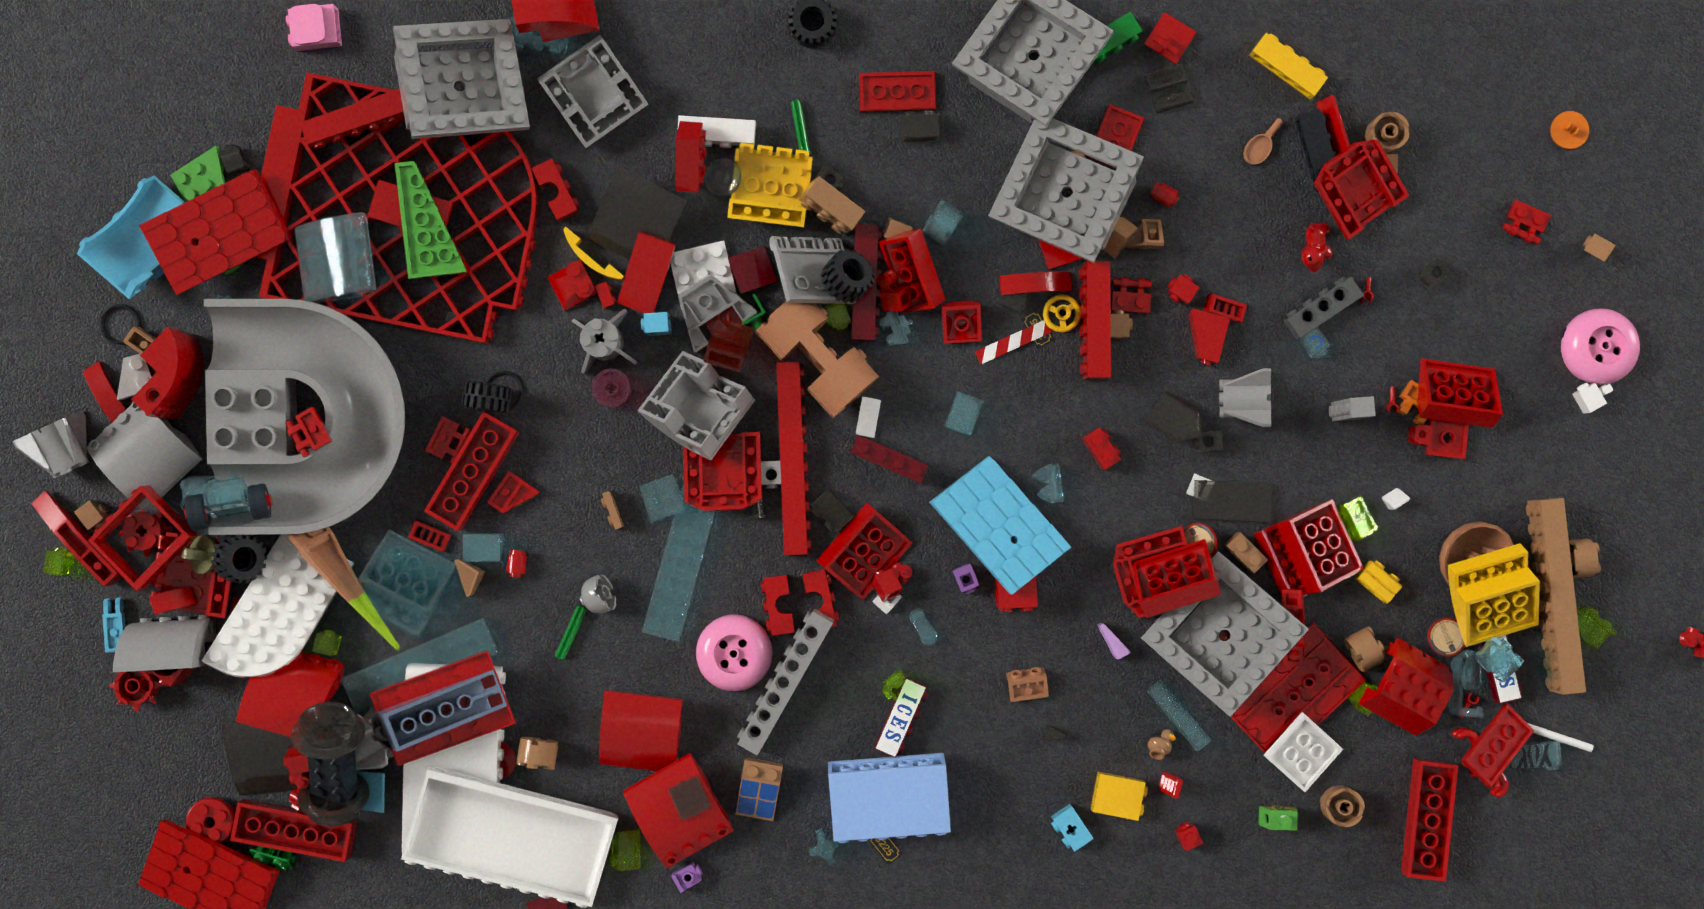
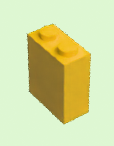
M1098 771L1091 810L1095 813L1139 821V816H1142L1144 812L1142 800L1147 795L1148 786H1145L1146 783L1140 779Z

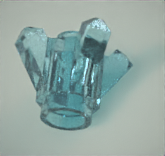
M822 828L816 830L818 842L816 846L808 849L810 855H818L825 858L828 865L835 863L832 853L836 847L843 843L825 837Z

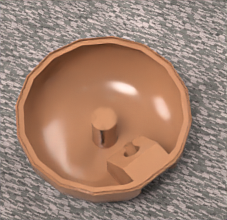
M1480 521L1466 523L1452 531L1444 541L1439 555L1440 571L1449 585V564L1514 545L1509 534L1497 525Z

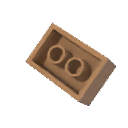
M820 176L811 181L798 199L802 202L801 205L809 211L813 210L817 213L818 219L830 223L832 229L839 234H845L853 230L865 213L862 208Z

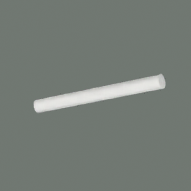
M1529 724L1535 730L1533 732L1535 734L1589 752L1593 750L1594 746L1592 744Z

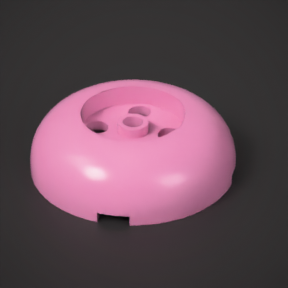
M1592 309L1577 315L1567 325L1564 337L1561 340L1562 358L1569 371L1578 379L1590 384L1596 383V385L1611 384L1625 377L1635 366L1640 352L1639 336L1633 324L1622 314L1609 309ZM1606 330H1610V337L1606 336ZM1590 337L1595 339L1592 345L1589 344ZM1614 348L1618 349V355L1613 353ZM1596 355L1602 356L1601 362L1596 361Z
M731 614L715 619L702 631L696 646V660L702 675L712 685L726 691H742L753 687L764 678L772 662L773 649L768 633L758 622L744 615ZM722 640L726 641L728 644L727 648L722 649L719 646V643ZM739 640H746L747 645L740 647L738 644ZM732 650H735L737 652L736 657H732V655H730V652ZM743 658L748 661V665L745 667L740 665V660ZM722 660L728 661L729 666L727 668L721 666Z

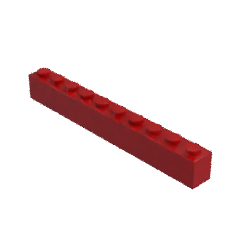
M800 362L776 363L784 555L808 554V550H811V539H807V531H810V519H806V512H810L809 500H805V493L809 492V483L805 481L804 473H808V462H804V454H807V443H803V435H806V424H802V416H806L805 404L801 402V397H805V386L801 385V378H804V366H800Z

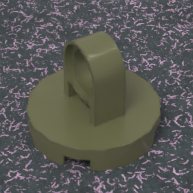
M208 535L198 536L194 539L190 548H182L181 558L189 559L191 568L198 574L212 573L211 570L215 565L211 564V560H214L211 552H215L213 547L216 544V538Z

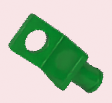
M753 294L752 296L762 312L747 319L742 324H751L756 332V329L762 325L761 317L766 312L757 296Z

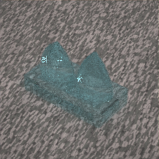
M1059 464L1046 465L1035 471L1031 476L1039 482L1048 483V486L1039 491L1038 496L1042 500L1051 503L1064 502Z

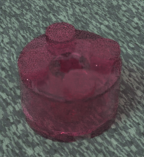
M612 368L605 369L597 374L593 379L591 387L592 394L597 402L608 408H619L628 403L633 391L629 377L623 372ZM612 384L617 387L613 393L608 390V387H611Z

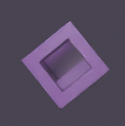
M970 563L952 570L961 592L965 591L966 594L977 590L976 586H979V583ZM964 576H968L970 578L968 583L963 582L962 579Z
M691 862L673 872L671 877L680 893H682L684 890L699 883L702 880L703 872L698 864L695 866L694 862ZM689 874L692 879L686 880L684 876Z

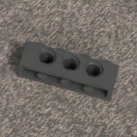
M1344 276L1334 282L1336 286L1331 289L1328 287L1318 293V298L1315 300L1310 298L1302 304L1303 308L1300 310L1295 308L1286 314L1288 318L1284 322L1295 339L1303 337L1364 296L1352 277L1346 279ZM1336 291L1342 294L1341 301L1335 298L1334 294ZM1319 302L1326 304L1325 311L1319 309ZM1304 312L1309 313L1311 317L1309 322L1304 321Z

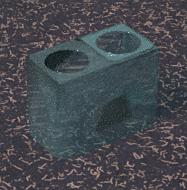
M958 390L944 428L971 436L984 401Z
M504 533L462 534L463 562L503 561Z

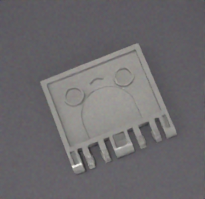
M770 237V248L774 251L787 303L854 304L849 301L843 303L842 300L838 301L836 297H831L829 295L830 292L825 290V284H822L821 281L823 279L821 277L823 267L838 251H844L840 238H827L823 244L820 238L791 237L789 244L787 237Z

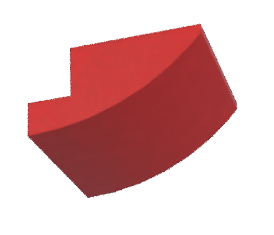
M511 0L515 24L519 34L539 30L543 43L600 30L594 0Z
M1333 499L1253 533L1262 554L1267 559L1266 563L1281 596L1282 589H1302L1303 597L1308 594L1322 592L1364 570Z
M606 689L604 691L601 717L599 764L659 771L675 762L678 758L682 727L683 699Z

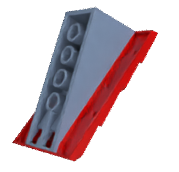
M488 650L369 693L397 766L516 724Z

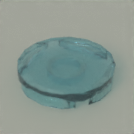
M719 158V160L711 162L704 176L706 187L712 194L721 197L734 193L741 181V171L738 165L726 158Z

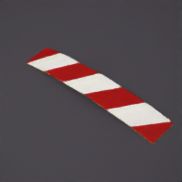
M1043 320L977 350L975 354L980 364H983L1047 335L1052 330Z

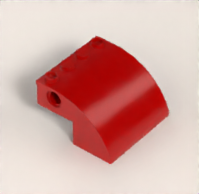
M167 327L140 355L156 373L131 400L148 417L178 420L182 417L184 409L191 403L200 387L204 369L203 354L198 338L194 334ZM158 391L160 395L154 400V394Z
M300 652L287 666H283L274 671V673L261 677H250L240 703L236 722L306 741V735L318 721L326 722L328 704L342 683L345 663L338 662L335 659H326L317 654Z
M691 753L623 790L625 799L637 824L666 869L734 831L728 814L713 794L708 778Z

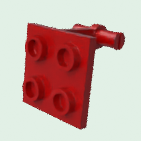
M1164 12L1144 45L1176 65L1196 34V31Z

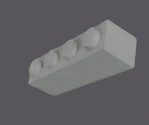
M1374 396L1348 398L1331 402L1329 416L1332 417V421L1375 416Z

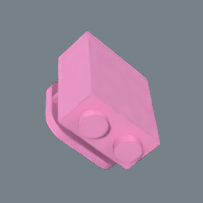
M308 4L288 9V15H286V23L290 27L288 42L296 51L342 46L339 11L334 4Z

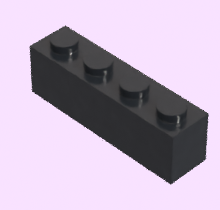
M1321 109L1303 113L1294 118L1315 191L1318 190L1314 182L1322 167L1337 155L1335 150H1332V137L1330 132H1327L1325 126L1327 124L1326 116L1321 112Z

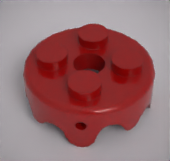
M206 797L201 799L189 809L186 817V828L221 844L227 841L232 834L236 807L228 804L222 797ZM207 817L214 818L215 825L213 827H209L206 824Z

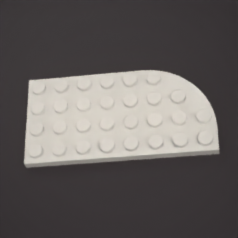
M281 534L267 555V560H264L266 567L261 569L263 573L256 575L257 579L252 580L202 659L204 664L234 677H261L272 674L285 665L287 666L305 646L337 591L300 555V551L288 538L290 534ZM347 559V561L349 562V564H350V566H351V568H352V566L354 565V563H353L352 561H350V560Z

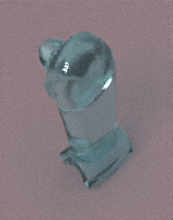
M921 608L913 610L909 614V618L914 623L920 640L925 645H933L937 640L936 631L926 619V615Z

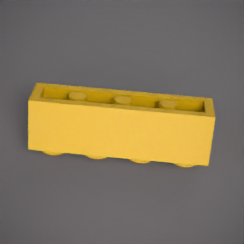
M1265 33L1249 54V56L1310 100L1328 79L1322 69L1314 68L1309 64L1308 59L1303 56L1299 57L1290 46L1281 44L1279 39L1273 34Z

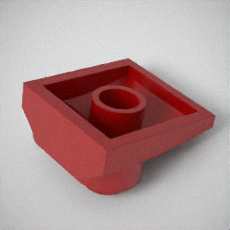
M581 259L571 262L567 267L547 277L564 311L598 295L596 287Z
M957 301L942 305L944 344L982 341L980 302Z

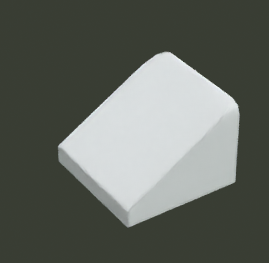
M1398 488L1382 497V500L1390 510L1397 509L1410 499L1409 496Z
M878 595L873 600V603L887 614L902 596L898 595L882 602Z

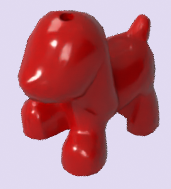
M1326 222L1311 223L1305 233L1307 245L1301 251V259L1311 272H1317L1322 267L1323 260L1331 258L1333 254L1331 247L1326 245L1325 235L1330 232V226Z

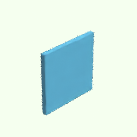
M358 770L356 809L384 813L385 773Z

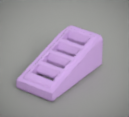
M1097 624L1115 659H1120L1131 653L1105 624Z

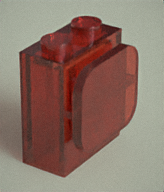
M717 320L713 327L703 362L741 373L750 348L753 330L748 326L731 321Z

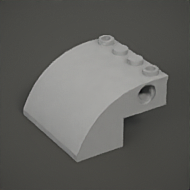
M600 35L537 78L585 148L648 105L635 83Z
M682 351L637 411L672 440L690 451L712 460L755 399L746 387L719 376L709 362Z
M134 402L113 423L107 426L96 439L92 440L86 449L105 476L128 499L132 496L133 490H136L139 486L150 485L163 497L202 460V457L189 438L172 427L167 419L146 416V413ZM146 497L138 507L147 512L154 504Z
M197 615L198 619H191L190 616H178V620L171 621V617H159V621L152 622V618H141L140 622L129 624L119 637L114 655L113 672L206 666L202 662L205 656V642H212L216 639V618H210V616Z

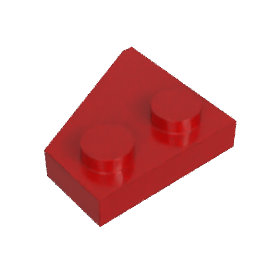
M508 471L487 503L501 513H505L538 495L540 491L511 471Z

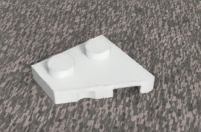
M141 354L123 358L117 395L118 401L133 397L152 378L146 361L140 356Z

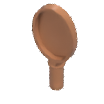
M1277 118L1265 134L1256 135L1248 141L1243 153L1244 159L1248 164H1259L1269 156L1273 145L1271 138L1274 137V134L1284 123L1281 119Z

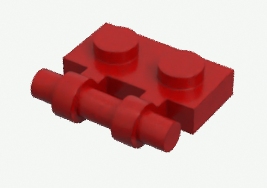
M1514 200L1506 217L1513 222L1511 225L1505 223L1502 230L1507 231L1511 236L1516 235L1523 238L1527 243L1532 242L1538 245L1541 238L1535 236V232H1544L1551 215L1523 202ZM1519 225L1527 227L1528 231L1519 229Z
M1121 277V279L1113 278V286H1120V292H1112L1111 311L1122 310L1132 313H1150L1151 294L1144 293V288H1151L1152 281L1145 280L1144 278H1138V280L1127 279V277ZM1127 287H1137V293L1126 292Z
M310 407L295 416L298 424L295 425L293 420L285 423L289 436L293 437L296 443L295 447L303 458L310 455L307 449L309 446H311L313 451H317L332 442L315 407ZM300 431H303L307 439H302Z
M442 416L425 451L441 459H444L446 454L449 453L452 455L449 462L453 463L472 430L465 428L463 434L458 432L460 424ZM454 438H457L459 442L456 448H450Z

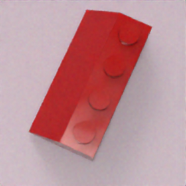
M921 228L905 231L879 242L888 270L893 269L899 275V280L895 282L896 285L909 287L912 305L903 310L904 313L933 309L946 300Z

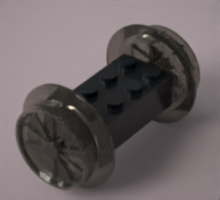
M322 702L307 708L301 714L291 732L292 744L298 752L307 756L310 784L307 788L299 789L297 794L298 805L312 821L323 826H340L349 823L359 815L370 795L368 783L356 772L355 749L362 743L365 737V725L349 706L339 702Z

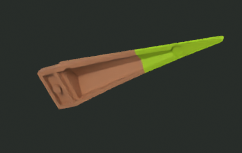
M326 527L307 533L290 534L288 538L300 551V555L396 650H399V644L362 588L333 531Z

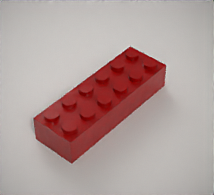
M1087 261L1079 269V280H1082L1079 298L1083 299V305L1080 307V318H1083V324L1079 329L1080 337H1083V343L1080 345V356H1083V363L1080 364V375H1083V380H1107L1111 378L1110 261H1095L1094 263Z
M483 411L424 512L454 530L462 531L520 431Z
M1413 758L1401 873L1406 877L1446 882L1458 765L1452 762Z
M243 799L237 803L230 841L346 862L351 858L358 820L302 809L298 811L291 807Z

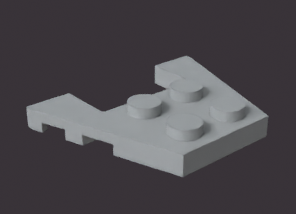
M711 274L678 294L694 352L709 344L708 339L699 326L730 306H733L743 322L757 313L753 306Z

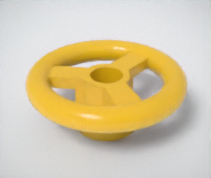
M1060 294L1053 296L1044 306V321L1050 329L1056 332H1068L1074 329L1080 321V306L1074 298L1068 295ZM1059 300L1071 303L1068 306L1060 305L1057 308L1052 306L1054 302ZM1075 309L1073 322L1066 326V319L1070 317L1071 310ZM1064 310L1065 316H1060L1059 311ZM1049 311L1055 313V316L1060 320V327L1051 322Z

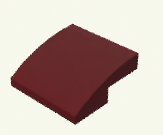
M765 246L728 258L741 295L778 282Z

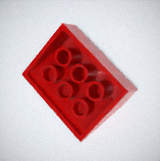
M1424 358L1420 360L1417 399L1420 418L1494 428L1503 415L1495 369Z
M866 503L816 561L861 600H864L874 588L872 582L875 574L883 569L885 571L891 569L913 542Z
M1206 539L1132 562L1138 599L1146 618L1222 595Z

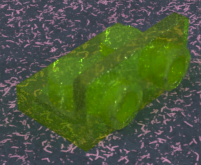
M1361 495L1343 505L1337 506V510L1352 542L1364 539L1378 530Z
M1580 606L1577 610L1579 634L1594 649H1598L1609 635L1614 636L1616 632L1612 629L1613 625L1605 619L1602 620L1598 616V611L1593 607Z
M900 668L882 682L884 687L882 692L889 700L891 698L894 701L898 699L897 694L892 688L898 689L905 683V674Z
M615 830L610 844L612 847L610 865L617 871L641 869L640 830Z

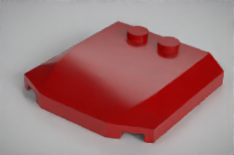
M1376 139L1354 142L1325 163L1314 182L1316 189L1345 239L1348 240L1364 229L1363 226L1391 206L1395 207L1410 196L1380 142Z
M744 432L729 435L712 460L683 447L685 503L708 512L744 510L762 500L760 432Z
M1182 526L1118 543L1116 546L1113 567L1124 603L1138 618L1145 617V614L1139 603L1132 562L1187 545Z

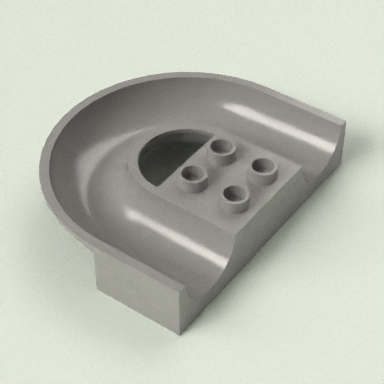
M204 299V307L207 308L213 327V354L210 366L205 370L207 464L212 467L215 476L216 507L248 502V486L262 483L266 484L273 501L271 517L266 519L254 520L249 506L215 511L213 522L208 527L209 535L307 533L332 526L359 511L373 499L391 475L398 460L405 431V407L401 385L396 371L384 350L358 323L332 308L317 303L294 299ZM296 379L309 385L319 395L325 410L324 426L332 439L331 443L317 451H313L312 448L308 449L310 455L303 458L301 453L296 455V443L293 437L289 436L288 428L285 424L289 420H293L294 424H297L295 417L297 416Z

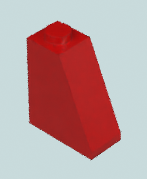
M1191 309L1189 311V319L1196 360H1200L1201 364L1206 366L1217 364L1230 318Z

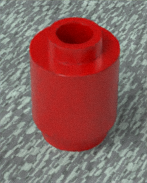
M1156 182L1150 193L1153 200L1168 208L1171 205L1175 206L1180 197L1177 195L1178 191L1163 182L1161 184Z
M510 550V555H507L506 573H510L509 577L521 578V574H525L527 561L525 551Z

